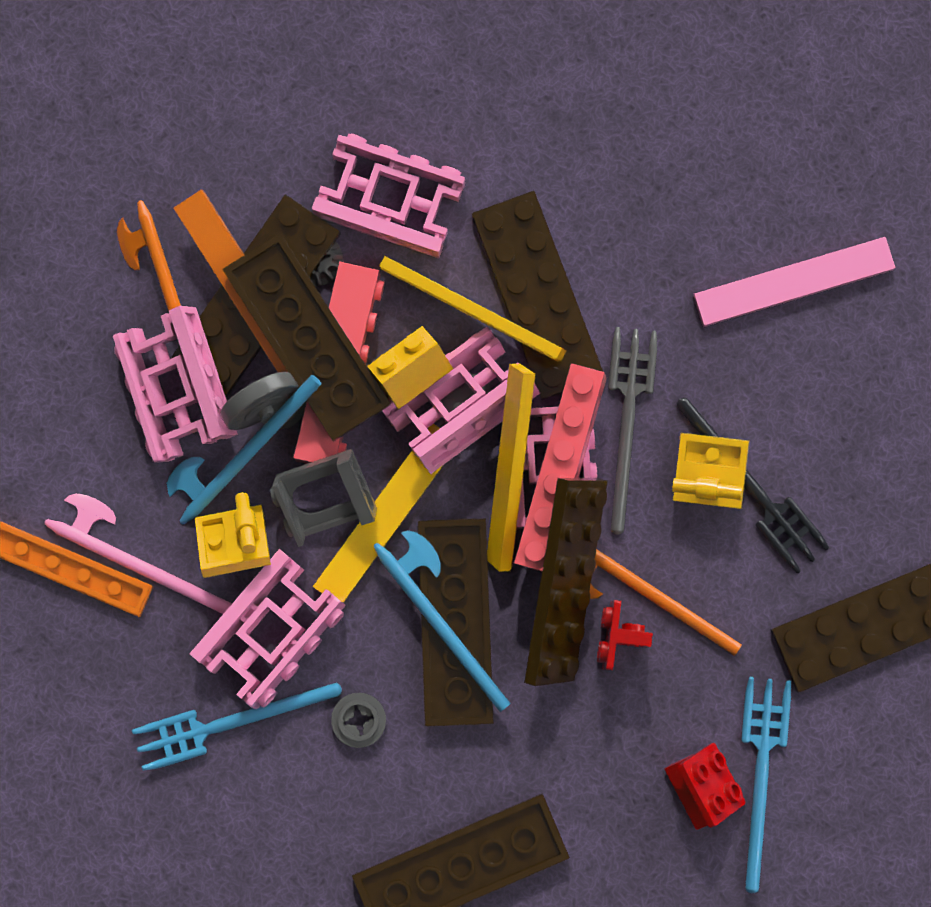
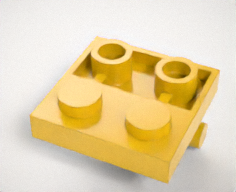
M681 433L676 478L673 479L672 492H674L673 501L741 509L749 441Z
M242 492L235 496L236 510L195 517L200 568L203 578L271 565L262 505L250 507L247 493Z

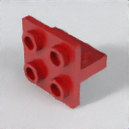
M619 600L611 601L610 606L603 608L601 628L607 629L606 639L599 642L597 651V662L602 663V670H613L616 644L648 648L652 645L653 633L645 632V625L625 623L622 624L621 629H618L621 601Z
M711 743L697 753L664 768L696 830L705 826L710 828L717 826L746 803L741 787L735 782L727 767L724 755L718 750L715 743Z

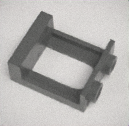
M352 449L276 474L273 486L270 489L275 506L277 508L281 507L285 515L283 519L285 530L289 537L294 536L298 547L303 546L305 536L356 519L360 520L361 525L375 521L377 507ZM337 472L340 473L351 499L350 501L312 513L304 512L297 508L293 501V492L297 487Z

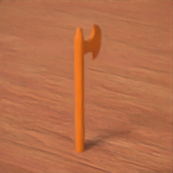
M140 200L137 206L141 229L131 232L122 217L117 227L118 241L126 263L134 270H140L138 260L140 249L145 246L148 247L169 311L181 306L152 215L144 202Z
M596 549V567L599 566L735 656L742 644ZM592 584L590 585V599L599 598L603 595V593L593 588Z

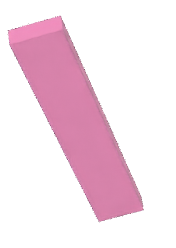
M882 237L695 293L693 297L702 326L706 327L893 271L895 264L886 237Z

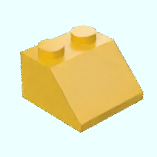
M423 326L367 366L378 385L398 409L453 370L438 343Z

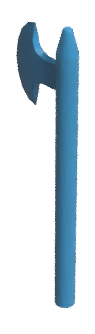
M311 375L206 488L197 477V470L205 459L201 457L188 458L173 470L166 483L169 496H172L178 490H183L193 500L181 517V524H186L197 517L318 389L321 382L317 377Z
M408 530L401 532L409 544V551L398 561L391 552L379 543L374 544V549L380 562L499 712L509 706L511 703L408 575L417 567L424 566L430 569L436 578L441 572V563L432 544L417 532Z

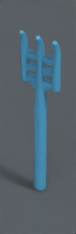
M749 677L745 692L741 741L743 743L752 741L758 749L745 886L746 891L749 893H757L760 884L769 774V750L776 744H779L780 747H786L788 741L791 704V681L789 680L786 681L782 706H772V679L767 680L763 704H753V677ZM752 711H761L762 720L752 719ZM771 713H781V722L770 721ZM751 726L761 727V735L750 734ZM770 728L780 729L779 737L769 736Z
M333 683L271 702L264 708L262 706L257 710L252 708L214 720L208 724L197 721V712L191 710L132 730L133 734L147 733L159 729L162 738L138 747L137 752L157 750L164 747L166 753L165 758L145 764L141 768L142 770L162 768L207 753V749L203 746V743L209 734L227 731L337 697L341 694L342 688L338 683ZM189 720L191 730L184 732L181 722ZM174 725L176 735L169 737L167 727ZM194 738L196 748L188 750L186 740ZM179 743L181 753L174 755L171 745Z

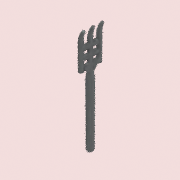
M620 327L615 328L612 342L608 389H619L625 397L621 415L611 532L616 535L622 534L625 526L635 421V397L642 391L652 394L654 389L657 357V332L655 330L651 333L648 354L638 353V329L633 330L630 353L620 352ZM619 359L629 360V367H619ZM637 362H648L647 369L637 368ZM618 374L628 375L627 382L617 381ZM636 376L646 377V384L636 383Z

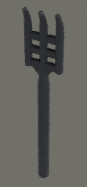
M683 397L677 401L679 410L700 435L719 437L687 398ZM746 469L744 488L764 508V520L758 521L756 527L797 574L800 573L797 563L787 549L795 543L800 551L813 562L815 558L801 537L809 532L825 550L829 549L828 544L819 530L791 497H787L783 504L772 503L764 489ZM789 508L794 515L786 521L781 514ZM775 520L780 527L771 532L767 526ZM799 520L804 527L795 532L791 526ZM785 532L790 538L781 544L777 537Z

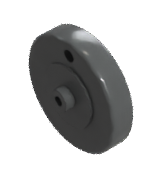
M278 372L251 383L231 397L222 407L220 416L230 430L248 428L274 415L299 389V386L289 372Z

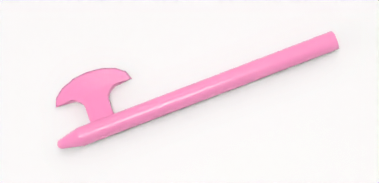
M76 493L64 499V501L74 505L78 510L77 518L72 526L59 521L45 520V525L57 535L219 613L224 614L232 605V603L88 535L96 521L105 519V521L114 525L116 521L113 510L95 498Z

